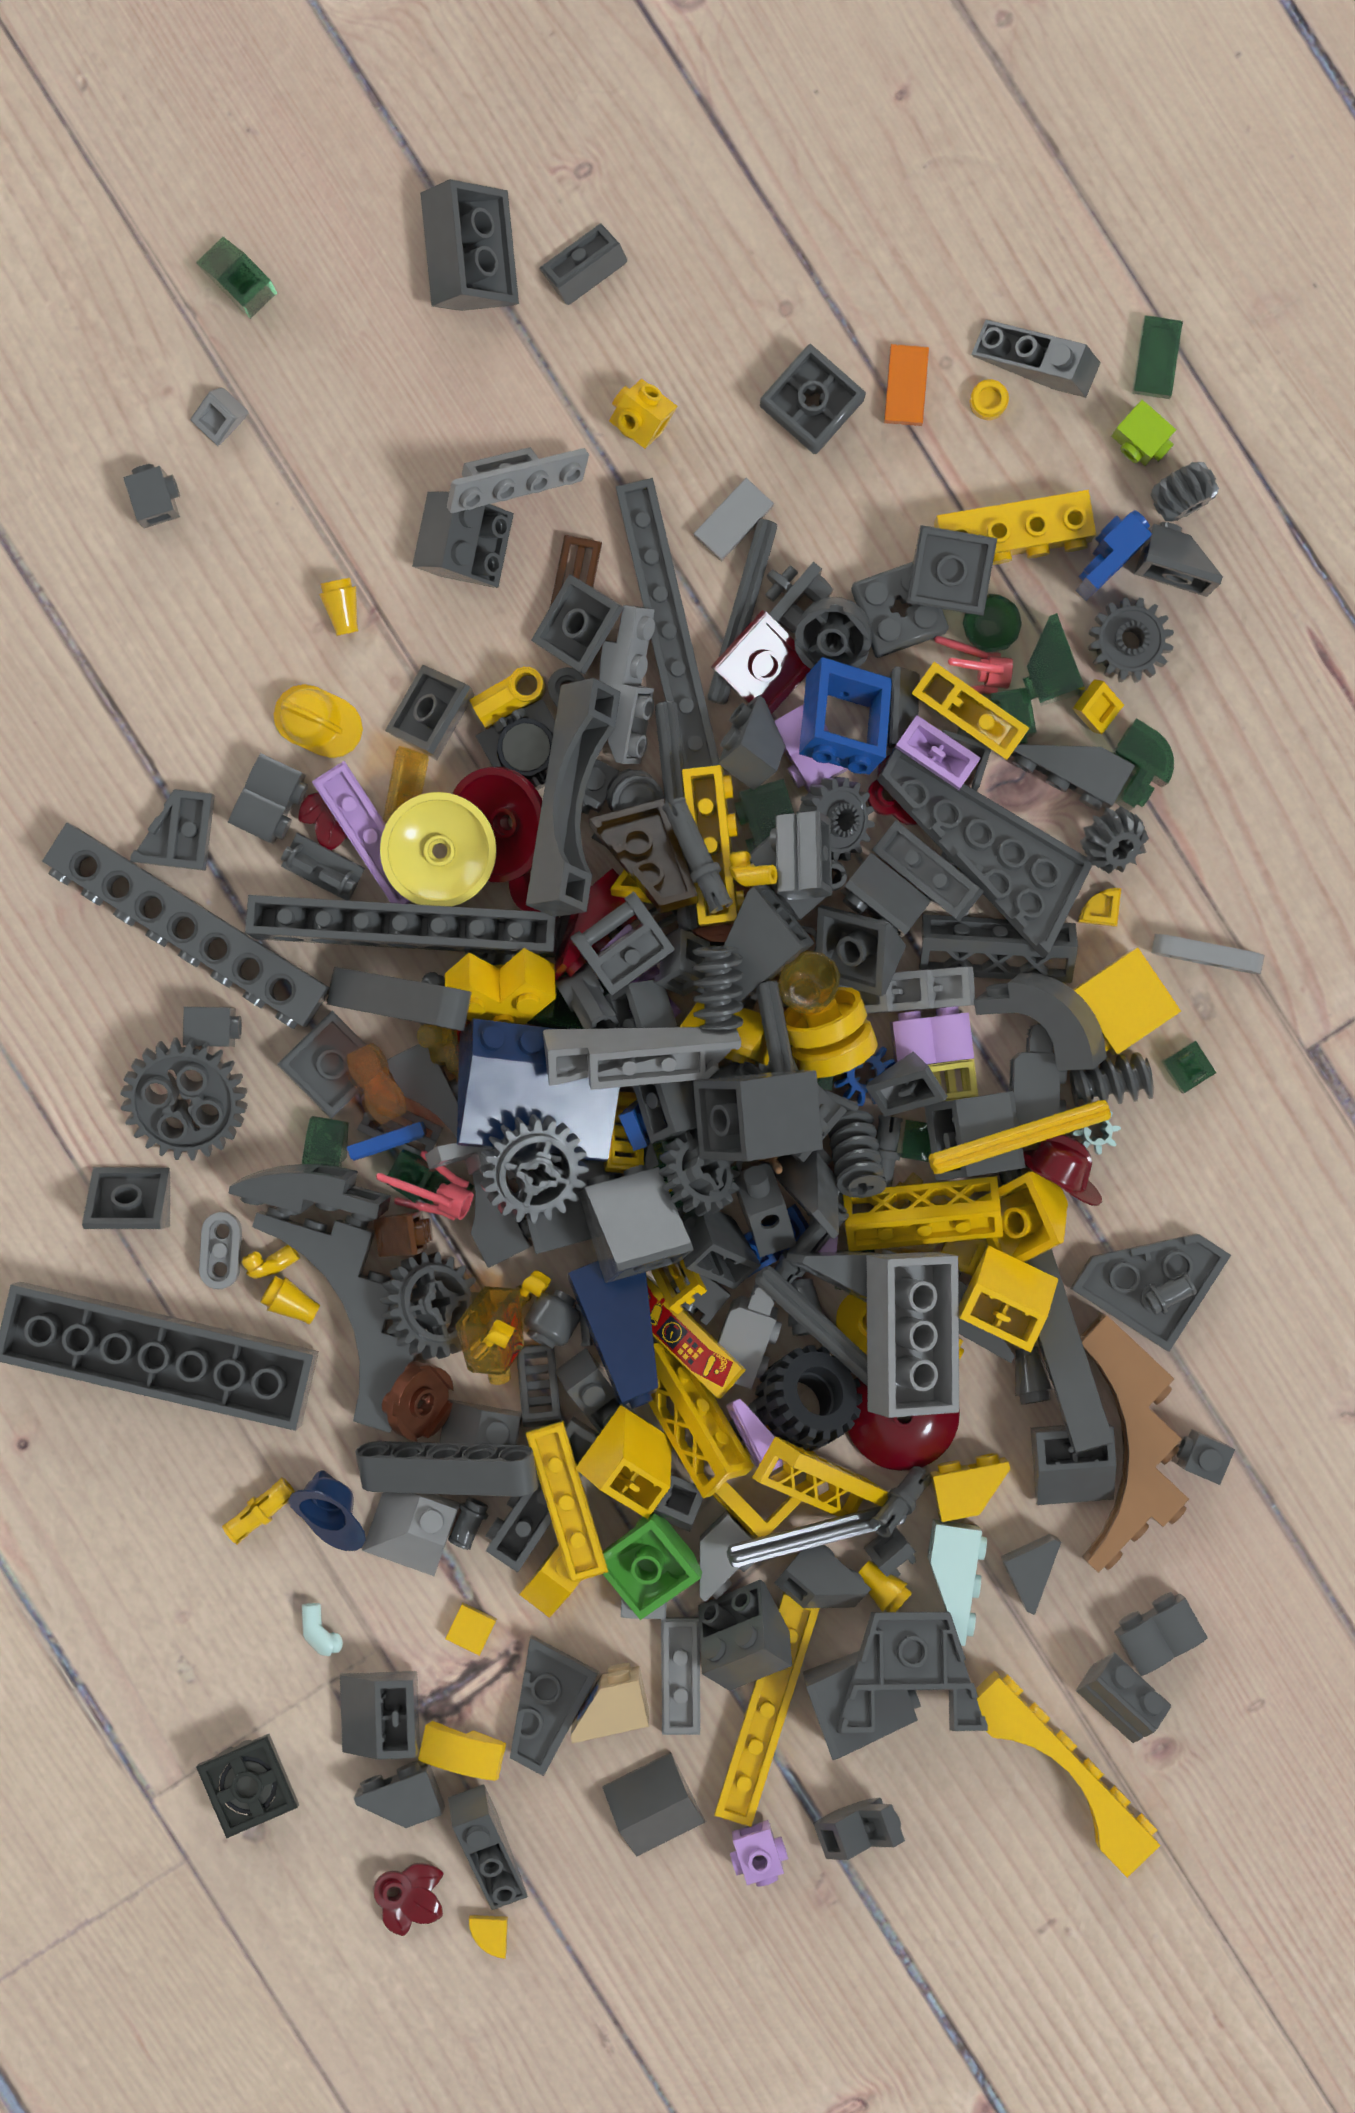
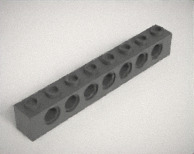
M70 823L65 824L42 862L52 867L48 873L49 875L67 886L71 880L84 888L81 892L82 896L101 906L103 901L116 908L113 913L115 917L132 927L136 921L149 929L145 934L147 937L163 947L170 942L180 948L181 951L178 954L180 958L195 967H198L201 962L213 969L210 975L213 979L228 988L233 983L246 990L242 997L261 1009L265 1003L278 1011L275 1018L295 1029L297 1024L308 1027L329 994L330 987ZM93 857L97 862L96 872L90 877H84L80 871L81 863L84 859ZM125 877L130 885L129 891L124 897L116 898L112 891L113 884L117 879ZM152 898H158L162 903V911L157 917L149 919L145 914V904ZM190 918L195 926L194 933L187 939H181L177 934V925L181 920ZM222 938L227 944V952L223 958L214 960L209 954V946L214 940ZM249 959H255L260 967L258 976L253 980H246L241 973L243 963ZM286 979L292 985V994L288 999L279 1001L274 996L273 989L279 980Z
M248 895L245 933L258 940L516 955L523 948H526L538 956L557 957L559 953L561 919L559 916L553 917L543 912Z

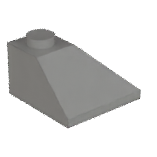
M383 1492L362 1551L435 1576L460 1503L437 1494Z

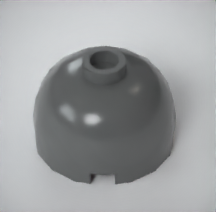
M825 597L813 602L801 615L795 631V650L801 661L810 669L815 666L821 657L859 668L866 661L872 644L871 622L865 611L853 601L842 597Z

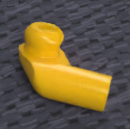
M747 851L734 852L729 856L731 867H729L730 874L740 885L759 886L775 884L777 882V869L774 865L755 866L750 862L751 855Z

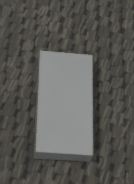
M745 478L694 532V536L722 562L756 526L758 520L762 519L772 509L774 503L752 482Z

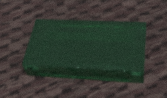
M1144 316L1132 394L1164 399L1172 397L1183 321Z

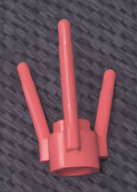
M941 636L934 638V641L938 644L982 658L980 662L949 658L948 660L949 665L978 670L977 680L978 682H984V685L971 686L980 694L997 695L998 688H1009L1013 672L1012 658L1001 657V653L989 652Z
M422 1151L420 1156L427 1161L425 1154L428 1152ZM445 1166L434 1169L451 1183L448 1185L442 1183L436 1193L382 1173L376 1175V1179L433 1201V1204L397 1197L394 1199L396 1205L442 1215L453 1221L455 1219L462 1220L469 1211L473 1201V1192L467 1190L469 1181L456 1176Z

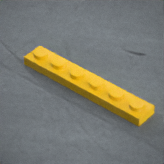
M785 1592L782 1594L778 1610L790 1631L792 1666L755 1681L714 1811V1816L749 1827L752 1826L820 1609L802 1608Z

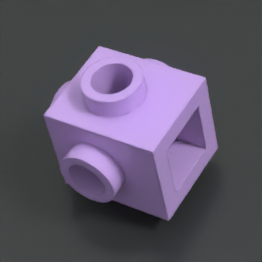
M769 1820L753 1824L751 1827L747 1826L732 1831L736 1851L731 1852L730 1857L736 1875L744 1874L747 1885L756 1883L758 1887L766 1886L777 1881L778 1875L784 1874L782 1861L788 1860V1855L782 1837L774 1838Z

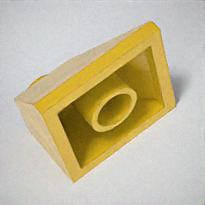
M1032 1171L998 1188L1003 1237L986 1238L989 1246L1022 1262H1026L1064 1243L1068 1201L1061 1187ZM991 1192L975 1200V1202L992 1200Z

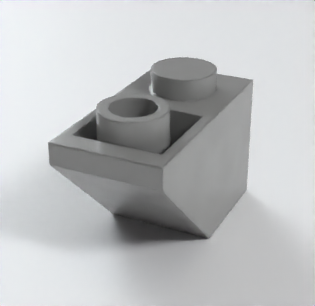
M727 1510L700 1535V1568L702 1576L699 1579V1596L704 1602L711 1596L715 1599L719 1598L731 1586L732 1582L729 1578L739 1568L745 1572L754 1564L737 1568L730 1565L726 1553L728 1546L754 1538Z

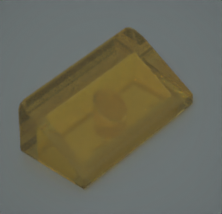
M402 746L396 749L383 815L385 823L388 822L391 815L403 803L422 794L429 762L426 754Z

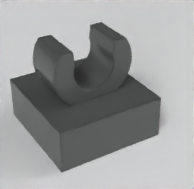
M897 1527L893 1530L890 1537L885 1538L878 1535L864 1547L865 1551L886 1577L890 1574L899 1577L901 1574L897 1568L907 1559L912 1564L916 1562V1558L913 1555L916 1551Z

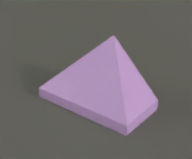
M916 715L895 746L905 755L958 790H960L981 759L918 715Z

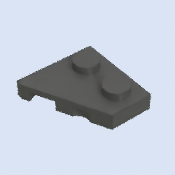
M174 789L165 802L163 811L148 828L149 832L139 848L131 854L130 862L206 871L215 795L212 793Z

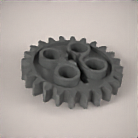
M176 1037L173 1039L170 1049L162 1041H159L156 1046V1054L146 1048L142 1054L144 1061L136 1058L131 1065L134 1072L128 1071L124 1078V1081L129 1085L123 1086L120 1095L129 1099L123 1102L121 1110L132 1112L125 1123L126 1125L138 1124L139 1127L134 1137L138 1138L146 1134L149 1138L145 1147L148 1149L155 1143L159 1144L160 1156H163L168 1149H172L175 1160H179L182 1152L187 1151L191 1161H193L200 1149L206 1157H209L213 1150L212 1144L220 1150L224 1149L226 1144L225 1138L233 1140L237 1133L234 1127L242 1126L244 1118L240 1114L246 1112L248 1103L241 1101V1099L245 1098L247 1088L236 1086L241 1083L243 1075H231L230 1072L235 1062L232 1060L223 1064L220 1061L223 1050L217 1051L213 1056L209 1054V1042H206L199 1050L195 1049L194 1038L189 1039L186 1047H181L180 1041ZM168 1070H173L177 1078L175 1079L174 1076L168 1072ZM195 1070L201 1074L203 1080L192 1081L186 1076L185 1071ZM150 1084H161L167 1089L168 1093L163 1095L153 1092ZM179 1093L183 1099H178ZM187 1099H191V1102H190L189 1105H188V1103H187V1101H186ZM211 1104L217 1108L219 1113L217 1115H209L202 1110L201 1105ZM174 1117L179 1119L183 1123V1127L174 1128L170 1126L166 1118ZM192 1118L195 1121V1123L198 1126H200V1128L197 1129L194 1127L192 1123Z

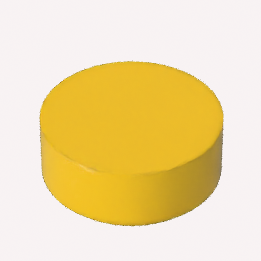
M993 379L983 380L972 390L969 400L970 408L980 419H997L1007 408L1009 394L1006 387L999 381Z

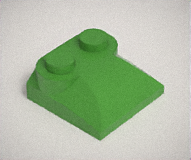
M655 1513L651 1514L648 1519L645 1517L639 1519L633 1529L603 1550L608 1567V1572L603 1574L604 1577L640 1620L697 1582L702 1576V1570L693 1551L665 1518Z

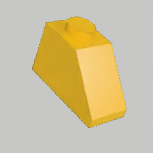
M559 1543L556 1544L519 1594L549 1618L581 1582L570 1583Z

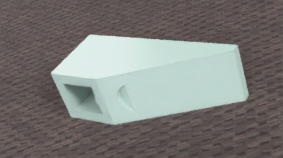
M933 1519L927 1557L946 1612L951 1613L961 1646H965L967 1636L973 1637L975 1630L976 1613H970L972 1598H979L981 1575H976L978 1559L984 1560L987 1537L982 1536V1530L977 1525L950 1521L941 1522V1520Z

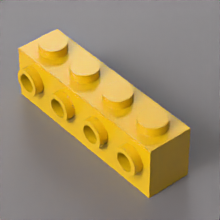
M1089 490L937 515L934 521V528L997 538L993 565L1012 561V556L1026 553L1029 559L1047 556L1050 554L1049 549L1064 547L1065 552L1080 551L1088 548L1087 543L1092 542L1096 536Z
M721 765L682 769L686 803L713 862H718L721 871L719 875L730 898L733 900V904L729 907L724 905L722 906L723 910L710 913L709 906L698 883H694L698 895V903H696L698 923L701 927L734 924L745 896L744 890H736V881L729 871V867H731L729 856L731 853H734L732 852L731 837L738 836L735 813L728 814L727 799L734 798L731 775H724Z

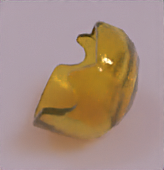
M811 951L801 952L793 962L784 966L780 974L778 985L781 998L786 1005L799 1014L819 1013L827 1008L835 999L839 987L840 973L835 962L825 954Z

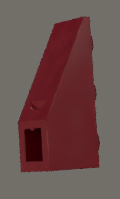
M613 868L590 886L587 912L571 914L554 965L555 981L565 972L571 977L580 967L587 963L570 937L578 931L581 933L585 932L626 902L624 898L612 896L610 889L619 877V874ZM633 915L615 929L620 932L628 924L632 925L638 918L636 915ZM614 930L591 946L596 954H599L600 950L612 940L609 935Z

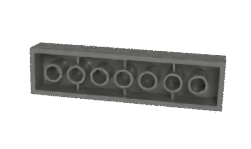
M25 1282L10 1285L0 1327V1362L294 1431L302 1426L319 1351Z

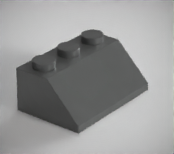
M449 179L420 192L432 307L465 311L519 304L508 190Z

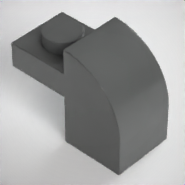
M881 1798L866 1799L848 1805L813 1823L826 1859L849 1860L870 1847L894 1848L905 1841L900 1828L901 1821L898 1814L894 1811L892 1804H883Z

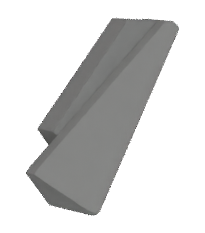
M699 1027L547 1029L543 1031L549 1086L589 1077L591 1090L709 1079L718 1070V1063L732 1049L738 1050L741 1047V1039L736 1028L721 1030L701 1029Z

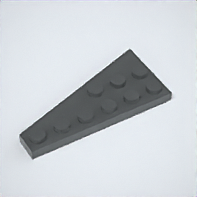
M894 748L877 781L969 880L984 891L983 895L1042 958H1045L1049 954L1092 867L1090 861L1086 856L969 786L963 784L960 790L956 789L897 748Z

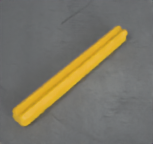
M1098 1100L929 1155V1164L934 1174H941L1109 1120L1111 1118V1111L1106 1100Z

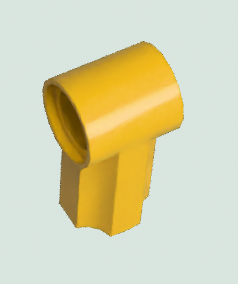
M523 666L517 668L511 676L476 695L469 701L484 727L488 729L500 718L508 717L513 711L541 700L546 692V683L537 670ZM525 676H533L537 680L535 692L528 696L519 694V681Z

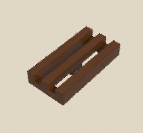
M564 535L550 607L563 586L571 545L578 546L572 575L579 580L586 548L593 549L586 584L594 588L602 542Z

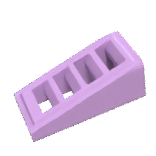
M741 1399L734 1400L728 1403L726 1408L756 1468H758L775 1436ZM779 1458L773 1470L783 1466L782 1459Z

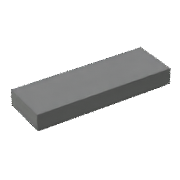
M666 1617L661 1619L662 1735H700L699 1617Z

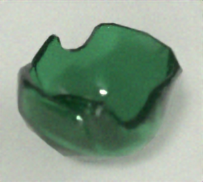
M990 593L987 595L984 615L979 616L965 613L962 625L967 640L974 647L987 653H994L1008 649L1018 639L1022 621L1015 603L999 594Z

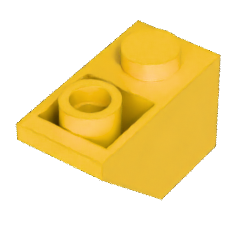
M989 1453L975 1457L976 1463L961 1466L959 1460L938 1464V1470L930 1472V1476L932 1478L938 1516L941 1522L980 1515L1010 1471L1009 1461L1005 1457L999 1458L998 1453Z

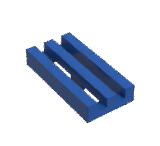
M418 1122L347 1146L350 1159L355 1161L424 1138L427 1135L424 1122Z

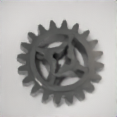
M532 1114L529 1125L526 1126L517 1117L515 1118L516 1129L514 1131L502 1125L501 1131L504 1138L501 1140L492 1136L489 1138L495 1150H485L481 1153L490 1164L479 1167V1172L484 1177H487L480 1184L485 1192H490L487 1196L493 1206L499 1204L498 1210L503 1216L508 1215L512 1211V1217L516 1222H520L526 1213L532 1224H536L538 1214L542 1212L550 1221L552 1220V1208L557 1207L559 1211L565 1213L564 1199L578 1200L572 1191L573 1187H585V1182L577 1175L589 1171L587 1165L579 1161L587 1156V1152L578 1146L581 1140L575 1133L569 1134L570 1128L562 1122L556 1127V1121L551 1116H547L543 1124H541L540 1119L535 1114ZM529 1145V1146L525 1147L523 1150L518 1151V1150H520L521 1148H523L524 1146ZM551 1145L558 1147L560 1151L561 1168L555 1167L551 1162L552 1155L549 1153ZM506 1170L512 1171L517 1177L516 1183L519 1187L516 1193L510 1191L507 1187Z
M425 1252L414 1255L413 1258L409 1257L400 1261L401 1267L390 1271L394 1280L383 1283V1287L391 1295L380 1298L382 1304L390 1307V1311L381 1315L382 1319L393 1320V1325L388 1328L387 1333L399 1332L400 1337L396 1345L400 1347L410 1343L409 1355L412 1356L422 1352L424 1360L434 1358L435 1356L438 1359L450 1356V1353L454 1354L462 1351V1344L473 1341L469 1331L480 1328V1324L472 1316L483 1313V1309L473 1305V1301L480 1298L481 1293L470 1292L469 1289L475 1283V1278L464 1280L463 1275L466 1271V1266L463 1265L453 1269L454 1257L450 1256L441 1260L440 1252H435L428 1256Z

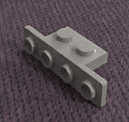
M531 447L464 463L462 470L463 478L455 479L451 483L447 508L450 513H456L580 482L584 477L589 453L585 448L539 459Z

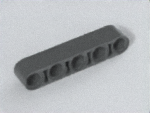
M334 967L327 1005L464 1031L472 992Z
M374 1441L361 1445L355 1451L362 1488L370 1492L518 1497L535 1492L539 1486L533 1450L525 1445Z

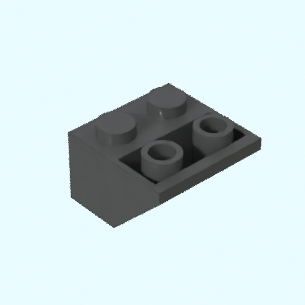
M427 492L412 567L444 578L499 588L514 513L491 504L471 510L450 513L447 508L449 492Z
M872 853L840 891L846 896L843 902L859 915L865 911L874 919L889 922L900 938L907 934L931 902L929 898Z
M1013 1091L924 1106L932 1153L1019 1126ZM1019 1148L954 1170L935 1174L936 1181L1025 1168L1023 1149Z
M1109 1424L1110 1431L1114 1440V1427ZM1065 1425L1030 1428L1036 1505L1114 1500L1116 1478L1115 1440L1110 1445L1073 1454Z
M762 1580L755 1581L724 1594L717 1599H712L698 1605L702 1675L731 1691L792 1666L790 1631L765 1582Z
M417 1671L340 1674L342 1752L372 1759L416 1758L420 1749Z

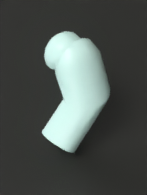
M302 1604L304 1639L319 1655L330 1656L332 1653L340 1652L343 1646L340 1634L329 1633L322 1627L321 1604Z

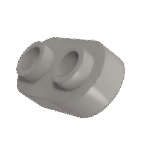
M218 1212L210 1215L204 1221L201 1231L199 1274L202 1281L213 1289H224L231 1286L237 1280L240 1273L242 1226L238 1218L228 1212ZM220 1224H225L229 1227L228 1237L221 1238L218 1236L217 1227ZM222 1262L227 1266V1273L224 1276H218L215 1273L214 1267L216 1263Z

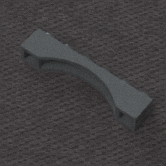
M595 678L561 685L526 901L527 906L553 917L587 912L592 873L586 863L581 843L580 822L582 803L594 763L605 742L615 729L621 693Z
M425 1040L385 1060L401 1094L420 1103L437 1115L457 1138L458 1081L456 1078L449 1081L443 1069L444 1066L448 1065V1061L440 1045L437 1044L432 1047L430 1041ZM478 1172L472 1174L476 1195L475 1217L471 1235L487 1267L490 1268L530 1248L531 1244L528 1239L532 1237L525 1216L520 1222H516L512 1217V1211L508 1215L503 1216L498 1210L499 1204L493 1206L487 1199L490 1192H485L480 1184L487 1177ZM506 1181L508 1189L512 1191L508 1182Z

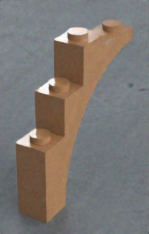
M1101 1313L1080 1335L1085 1352L1096 1363L1111 1390L1120 1417L1124 1447L1122 1477L1113 1509L1101 1533L1082 1556L1098 1573L1103 1568L1106 1570L1111 1569L1123 1555L1120 1550L1130 1539L1135 1542L1143 1536L1149 1528V1524L1146 1522L1151 1517L1162 1527L1168 1522L1174 1524L1185 1513L1187 1507L1184 1505L1189 1500L1185 1494L1156 1468L1160 1462L1165 1465L1179 1451L1177 1444L1182 1440L1149 1408L1153 1402L1158 1405L1169 1395L1172 1390L1169 1385L1174 1378L1104 1313Z

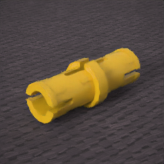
M281 1477L258 1498L253 1496L247 1501L248 1506L222 1525L225 1534L233 1543L238 1545L260 1525H267L273 1520L272 1516L285 1504L289 1503L288 1500L291 1494L296 1491L286 1479Z

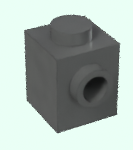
M146 464L134 468L132 475L123 477L137 522L143 528L180 517L174 499L180 497V492L173 474L167 476L161 466L154 467L153 464Z
M1191 1429L1189 1436H1185L1180 1443L1179 1451L1177 1452V1458H1179L1177 1465L1190 1473L1220 1485L1235 1449Z

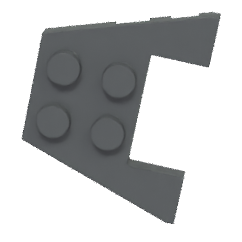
M871 1612L837 1724L838 1733H875L876 1690L944 1689L949 1690L950 1731H988L985 1716L981 1714L976 1699L978 1695L974 1683H971L964 1663L966 1658L950 1612Z

